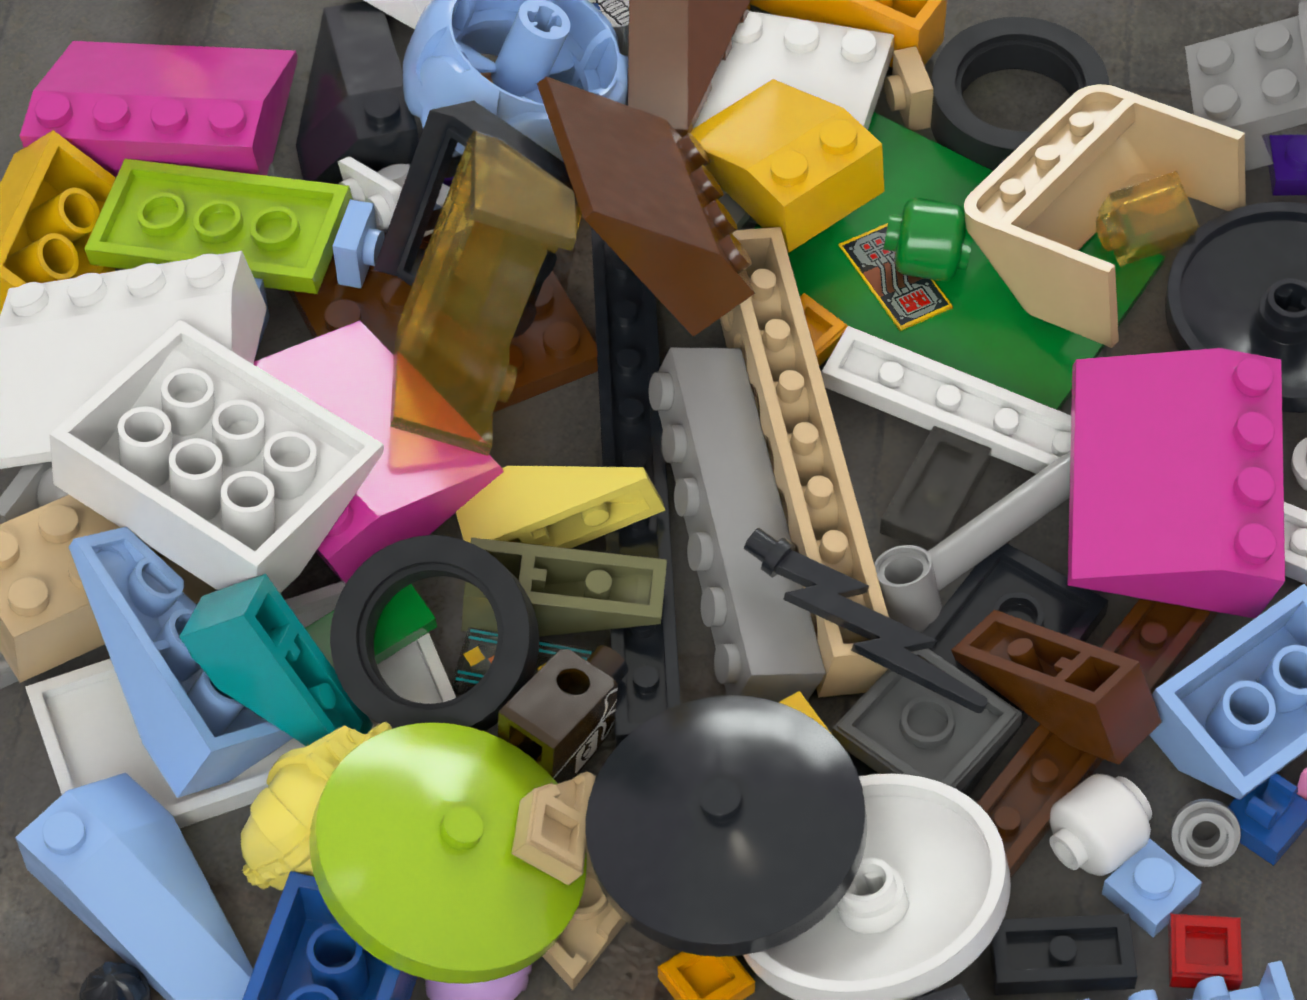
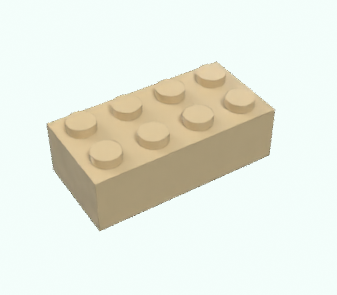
M71 495L64 496L0 524V652L20 683L105 645L69 550V545L75 538L120 527ZM148 546L184 580L182 592L194 603L199 602L203 595L218 591Z

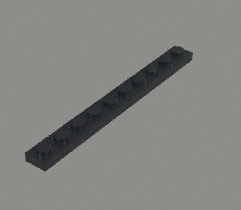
M591 227L602 466L644 467L666 510L606 534L607 553L667 560L661 624L610 629L611 648L624 658L629 667V672L620 681L617 690L615 711L617 747L620 742L644 722L663 711L680 705L681 698L666 461L663 458L661 448L663 428L659 412L652 409L649 400L650 379L660 369L656 296Z

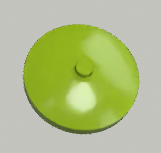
M417 723L400 726L366 740L351 751L336 767L324 787L314 811L309 841L310 860L320 894L336 921L352 939L379 960L405 973L431 981L459 984L487 982L514 974L534 963L556 943L579 906L587 875V854H585L583 874L569 885L514 856L512 849L520 800L535 788L550 783L554 785L558 783L532 757L509 742L478 729L449 723Z

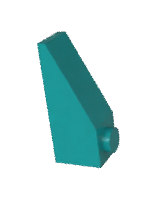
M266 574L201 597L179 638L187 647L192 659L201 666L217 689L305 746L312 744L342 726L355 729L362 734H367L372 729L373 722L352 702L342 687L335 669Z

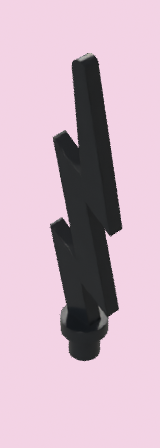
M757 528L750 535L744 545V550L762 562L761 570L772 578L777 574L806 587L785 592L783 600L869 639L868 641L853 643L851 651L975 713H982L988 703L984 695L912 653L913 651L933 648L938 640L848 599V597L867 593L869 585L795 552V545L784 537L777 541L761 528Z

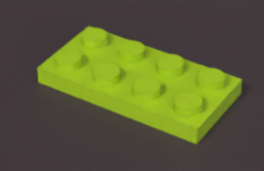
M124 159L84 250L90 265L119 269H132L147 263L163 264L194 259L203 254L218 255L242 251L253 277L263 279L265 288L318 294L333 256L332 246L348 203L350 199L353 200L350 187L347 185Z

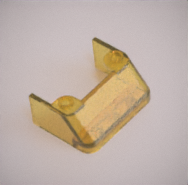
M474 130L464 149L398 325L394 344L390 427L487 456L493 446V410L497 400L505 403L508 401L517 375V366L509 364V345L547 251L555 253L559 247L572 251L582 216L580 207L575 205V196L572 189L498 137Z

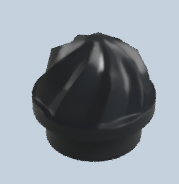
M105 962L101 967L90 972L84 980L80 989L79 1000H150V988L146 977L136 967L126 963Z

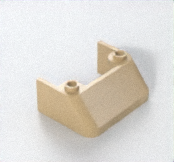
M1098 84L1084 87L1076 91L967 196L964 202L966 229L1028 314L1112 348L1119 341L1115 265L1078 250L1120 208L1145 217H1159L1177 208L1187 197L1226 211L1246 206L1245 133L1115 86Z

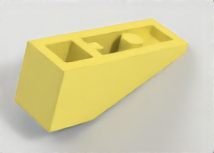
M506 466L502 468L504 471L458 509L456 515L463 540L469 543L471 542V537L571 549L666 510L644 467Z

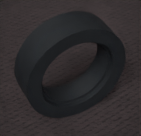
M1003 17L980 22L953 37L937 57L932 74L934 91L931 130L936 142L994 171L1034 132L1009 131L994 127L977 118L967 107L962 97L966 88L980 76L994 71L1019 69L1043 74L1061 84L1070 96L1087 86L1109 85L1108 73L1101 57L1078 34L1046 20L1029 17Z
M425 535L404 539L381 549L354 572L343 588L335 606L330 629V647L334 668L345 692L363 713L377 723L387 722L391 725L392 729L417 723H449L486 731L498 723L499 711L533 677L539 653V630L534 608L525 589L516 577L495 557L465 540L448 536ZM441 576L464 580L482 591L495 614L498 641L491 666L472 689L455 699L441 703L426 704L400 697L383 679L374 655L375 629L382 611L400 590L418 580Z

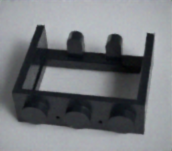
M476 101L430 110L374 270L399 277L482 337L481 343L485 346L523 335L535 319L537 312L535 303L544 280L555 267L557 261L555 251L563 230L571 221L577 209L576 195L564 162ZM458 142L524 187L486 293L480 291L420 248L425 232L436 229L445 219L446 210L436 203L444 179L457 175L465 164V157L455 150Z

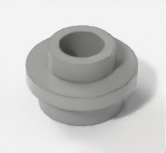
M1198 799L1184 805L1175 815L1171 825V838L1175 850L1185 861L1199 867H1212L1225 862L1235 853L1240 842V826L1235 814L1227 805L1213 799ZM1209 821L1217 826V832L1211 839L1199 840L1192 835L1193 829L1200 822Z

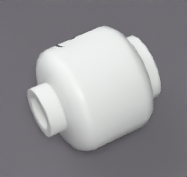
M1094 774L1086 778L1051 807L1049 822L1053 835L1050 837V846L1057 858L1066 867L1072 870H1077L1080 867L1090 874L1104 876L1116 870L1146 846L1151 832L1149 823L1152 817L1151 806L1141 790L1127 778L1121 776L1113 778L1105 774Z

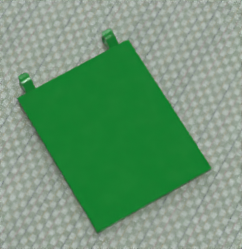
M874 112L868 131L882 143L885 192L788 253L799 296L805 293L850 327L1059 411L1072 393V366L1076 359L1097 358L1105 345L1028 314L974 240L967 271L957 269L956 275L949 281L934 280L953 305V308L902 331H899L838 244L887 224L890 214L902 216L906 202L914 197L957 204L964 209V202L967 196L993 172ZM759 224L754 227V229L762 228ZM1102 226L1078 250L1115 265L1118 327L1159 271L1165 259V256L1105 226Z

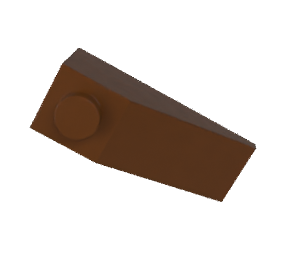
M994 609L951 649L957 662L1069 746L1117 765L1162 723L1139 661Z

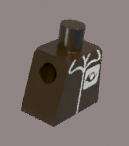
M604 645L598 646L587 660L570 649L559 650L499 711L498 737L518 747L532 757L558 784L575 778L604 742L614 726L618 684L629 672L626 661L618 652Z

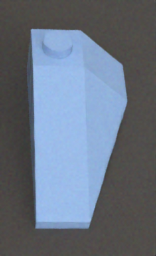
M122 527L73 539L69 545V550L141 741L177 798L231 781L293 739L290 735L217 689L201 666L192 659L187 647L179 636L197 605L182 592L184 580L129 528Z
M127 773L67 790L15 837L27 870L127 964L136 967L142 972L148 984L165 1000L243 999L253 972L249 960L173 815Z

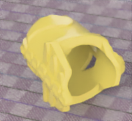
M380 723L367 734H362L355 729L342 726L306 747L292 749L279 757L269 771L266 781L268 787L263 789L251 804V815L241 831L242 856L247 863L243 867V874L247 876L248 882L252 886L257 885L261 889L272 886L283 891L290 871L314 877L310 860V828L315 808L324 787L336 767L351 751L366 740L384 731L391 730L392 727L389 723Z

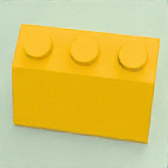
M54 130L15 153L0 182V314L9 288L19 287L30 282L45 283L76 278L86 273L101 274L115 271V268L90 265L84 248L116 177Z

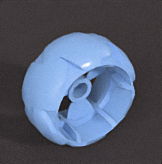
M432 0L422 12L404 55L403 94L409 111L412 115L420 118L423 128L430 110L476 101L563 161L537 83L547 76L628 106V56L620 54L619 39L610 21L588 0ZM481 54L496 55L498 57L496 62H493ZM480 73H491L493 83ZM459 142L457 143L455 150L465 157V164L462 170L485 179L492 178L499 181L517 183Z

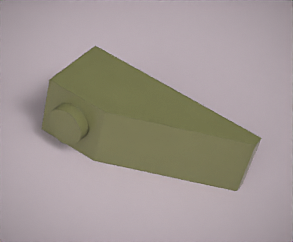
M471 537L470 543L482 548L495 557L523 586L536 614L539 637L661 624L667 566L666 559ZM465 581L461 631L470 632L471 629L498 634L495 614L488 599L480 589Z

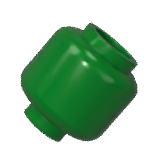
M914 197L906 202L902 216L889 215L883 250L895 252L894 264L899 273L945 282L951 280L956 275L957 269L967 271L973 238L966 229L965 213L961 206Z

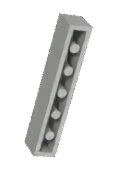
M671 347L659 371L654 373L650 379L649 400L652 409L658 410L663 428L661 448L664 460L667 463H671L676 482L674 491L676 512L679 516H684L689 536L687 546L689 566L693 571H697L701 585L702 597L700 608L702 620L705 626L711 627L715 643L714 669L716 678L719 683L725 685L727 696H751L780 702L800 691L808 701L826 673L810 612L783 600L785 592L802 589L803 586L778 574L773 578L761 570L762 562L744 550L746 541L757 528H761L777 541L784 537L791 542L742 350L740 348Z

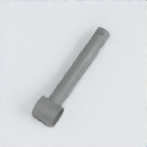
M1071 450L929 551L918 546L902 545L882 553L875 561L874 566L889 618L919 632L924 631L929 624L935 621L943 608L939 594L940 590L1069 499Z

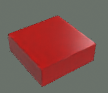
M1171 914L1168 923L1169 987L1195 989L1200 981L1213 976H1221L1225 980L1228 991L1240 990L1242 984L1240 918Z

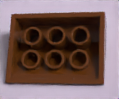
M547 76L537 83L584 220L693 337L755 294L745 270L752 265V261L744 247L732 234L738 230V227L728 210L718 200L724 196V193L714 176L705 167L710 163L707 153L691 133L681 137L666 119Z

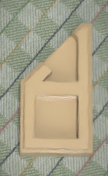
M587 771L554 785L550 783L535 788L522 798L519 803L512 854L567 885L583 874L587 846L585 833L586 812L596 776Z

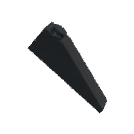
M366 1L324 8L296 140L297 156L303 180L339 184L343 181L338 161L349 156L376 172L395 164L411 165L419 142L415 117L411 114L405 102L403 72L385 13Z

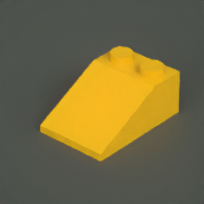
M774 79L691 131V134L701 144L710 159V163L705 167L714 176L720 187L762 228L781 227L788 253L885 192L882 143L844 108Z

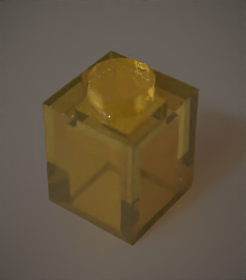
M1177 171L1109 193L1098 211L1099 216L1096 217V229L1099 239L1106 251H1114L1119 266L1182 246L1199 227Z

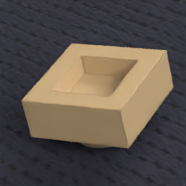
M917 47L895 50L893 53L892 76L885 77L884 83L888 105L892 111H900L906 128L912 131L930 128L934 88Z

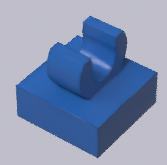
M1277 773L1240 800L1235 798L1228 806L1235 814L1240 826V843L1273 866L1307 827V801L1297 794L1298 787Z

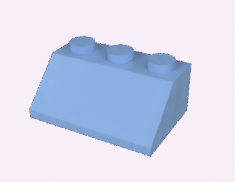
M1305 584L1154 690L1152 697L1162 723L1149 736L1179 771L1240 800L1307 751V586Z

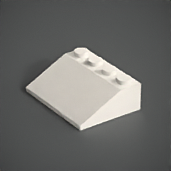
M237 251L218 255L203 254L194 259L163 264L147 263L132 269L101 274L86 273L76 278L45 283L30 282L19 287L9 288L0 314V469L51 462L49 434L179 319L254 364L267 306L243 252Z
M180 319L49 434L53 484L120 528H129L145 544L217 590L266 574L279 593L289 586L303 571L378 462L384 450V444Z

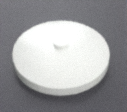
M905 774L859 776L867 814V836L862 862L848 891L835 908L811 929L777 947L743 955L747 963L766 984L794 1000H911L953 979L974 962L990 944L1003 921L1009 903L1011 888L1010 871L1004 846L996 826L980 805L959 790L925 777Z

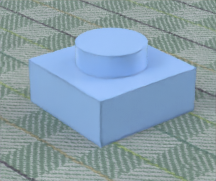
M352 199L348 203L332 246L339 285L362 289L370 265L375 266L385 235L383 230L377 229L374 203Z
M1149 839L1146 846L1124 862L1104 881L1102 894L1122 912L1129 914V917L1154 938L1169 923L1171 914H1179L1199 895L1202 882L1154 841Z

